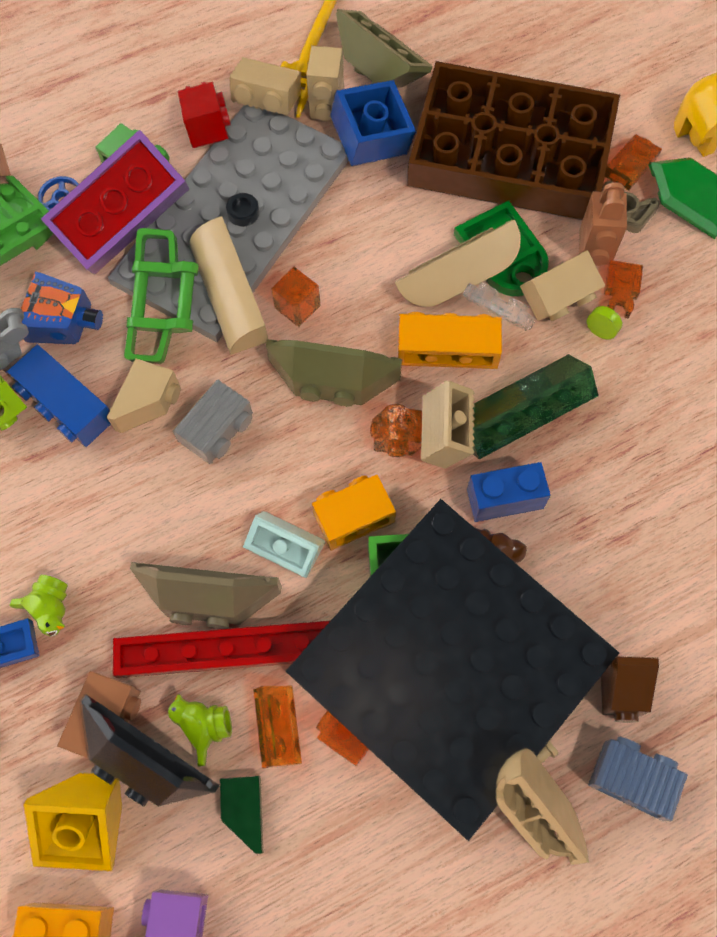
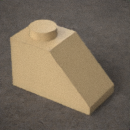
M136 358L107 416L114 430L123 433L166 415L170 405L177 402L181 391L174 371Z

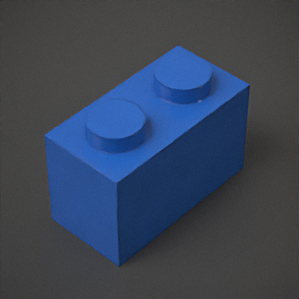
M542 462L474 474L470 476L467 487L475 522L542 510L551 496Z

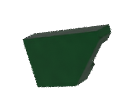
M261 776L220 779L221 821L255 854H263Z

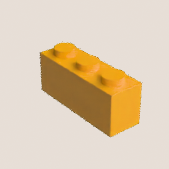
M421 312L400 314L398 358L402 359V366L498 369L502 355V317H492L487 314L458 316L454 313L425 315Z

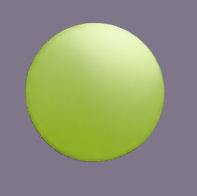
M598 306L587 317V326L599 338L610 340L621 330L622 320L613 309Z

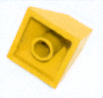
M79 773L26 799L23 805L33 867L112 871L122 811L120 780L115 778L110 785L94 773Z

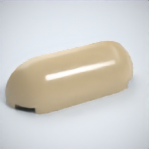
M507 221L496 229L492 227L408 271L409 275L395 281L399 292L406 300L415 305L430 307L441 304L504 271L513 263L520 248L521 238L516 221Z
M525 748L514 753L503 764L497 777L496 801L498 807L533 850L542 858L548 859L550 854L569 857L570 864L589 863L582 829L568 798L530 749Z

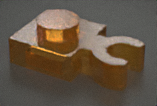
M610 260L607 268L604 295L612 297L607 307L614 310L615 306H622L625 309L624 317L628 319L634 309L633 299L637 300L640 294L643 265Z

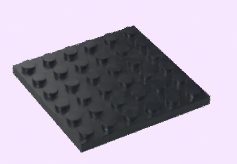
M440 499L285 672L458 833L469 841L498 805L496 801V782L500 769L506 760L514 753L525 748L530 749L537 757L620 652Z

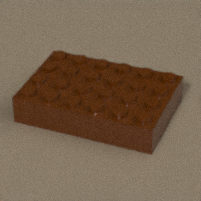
M436 61L408 162L407 186L498 204L509 200L513 207L583 220L592 192H602L621 94Z

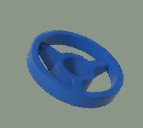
M66 176L54 177L48 180L39 190V202L50 211L51 208L60 202L58 200L61 197H65L70 193L66 190L65 183L78 186L79 183L76 180ZM59 183V189L53 192L52 199L43 203L45 192L51 186Z

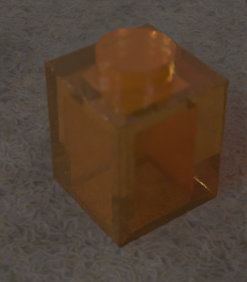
M296 267L289 270L271 288L275 309L298 327L321 306L319 285Z

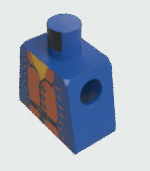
M40 272L34 273L21 307L24 313L22 323L27 326L29 334L24 338L25 342L76 344L79 342L84 328L95 330L101 328L103 312L91 309V302L82 288Z

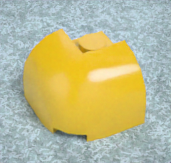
M717 73L703 77L693 84L683 98L674 120V131L677 138L688 134L691 143L697 147L703 157L713 154L717 148Z

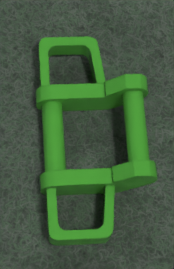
M148 228L137 230L135 261H133L132 273L135 274L131 317H127L126 328L128 330L124 353L125 358L131 362H134L137 358L153 364H162L166 359L172 333L192 332L193 320H190L194 276H198L199 264L189 261L178 262L177 237L171 230ZM149 238L169 240L170 263L144 261L146 240ZM148 276L181 278L177 318H144ZM137 330L163 332L158 352L155 355L135 354Z

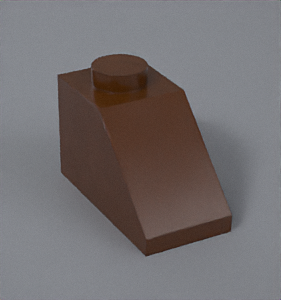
M618 656L613 659L611 665L601 676L602 715H614L615 722L634 723L639 722L638 716L650 713L659 669V658Z

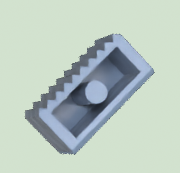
M618 737L617 741L613 739L605 741L588 786L661 821H672L688 774L677 769L678 763L666 756L655 754L654 758L641 753V746L627 738Z

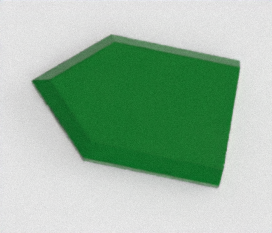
M691 157L650 162L649 168L658 184L659 192L657 194L661 205L715 239L717 237V174Z

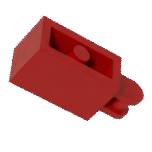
M204 81L201 82V85L194 87L186 86L185 89L178 91L182 117L192 149L228 139L226 127L230 126L231 123L223 93H216L213 81L209 83Z

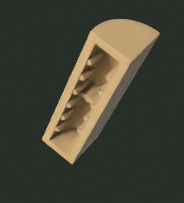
M223 217L212 219L201 225L193 233L190 239V248L195 262L199 264L198 270L230 355L266 343L268 335Z

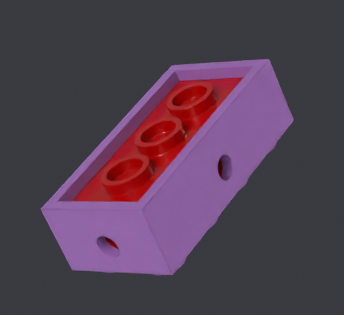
M139 129L45 214L41 220L88 271L96 274L136 238L138 229L147 228L182 197L189 190V187L182 176Z

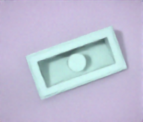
M263 511L255 515L243 548L307 578L323 549L325 540Z

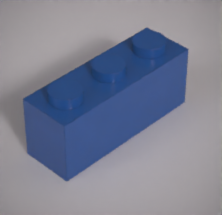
M38 344L7 371L15 381L11 386L14 391L25 401L31 397L37 403L34 406L35 410L45 420L49 422L54 418L60 424L57 430L69 442L72 443L77 439L86 448L111 425L107 419L110 412L107 405Z

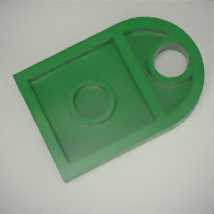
M509 200L454 228V236L461 244L492 227L496 229L507 221H516L521 238L517 257L507 269L486 280L494 290L501 294L524 296L520 285L526 282L519 281L515 275L525 272L534 279L548 271L549 260L545 249Z

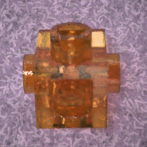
M402 404L386 406L371 422L370 434L374 438V451L388 453L390 457L412 456L419 451L422 442V410L409 409Z

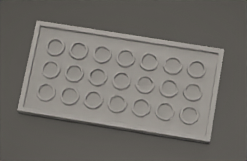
M247 104L230 122L231 125L226 127L228 139L215 142L185 179L189 190L147 228L171 230L177 237L178 262H195L190 248L191 236L204 223L222 216L253 293L349 160L340 141L295 119L284 116L282 113L279 115L277 111L275 113L272 111L267 112L266 109L261 110L260 107L256 109L254 106L250 107ZM248 193L256 198L260 212L256 222L249 226L241 227L234 225L229 220L226 204L235 194ZM147 239L144 261L170 263L169 240ZM136 242L108 277L111 285L133 296L135 274L132 273L133 261H135ZM198 270V276H194L190 320H193V330L218 342L223 333ZM148 276L146 304L171 318H177L181 278Z

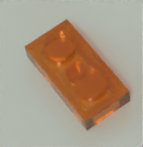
M635 134L607 164L605 177L613 182L621 183L629 191L649 169L650 162L657 160L662 148L656 146L650 140Z
M261 686L253 689L262 769L302 764L293 686Z

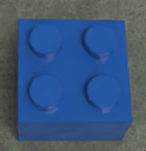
M394 80L336 91L330 117L351 166L408 154L416 130Z

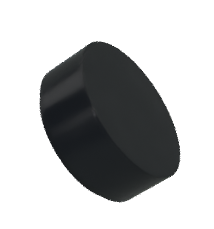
M235 194L226 204L228 218L234 225L241 227L249 226L256 222L259 217L258 202L251 194Z

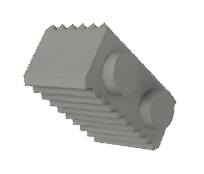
M216 380L177 425L173 433L179 443L211 464L215 458L220 459L226 454L231 444V438L237 432L245 431L250 425L253 414L250 402L236 391H233L225 383Z

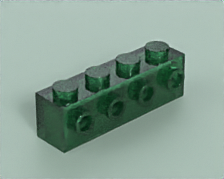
M568 354L474 403L475 407L472 409L475 412L473 414L475 420L472 422L475 425L473 427L475 433L472 435L475 439L472 442L475 446L472 448L475 453L473 455L480 460L598 397L599 394L592 367Z

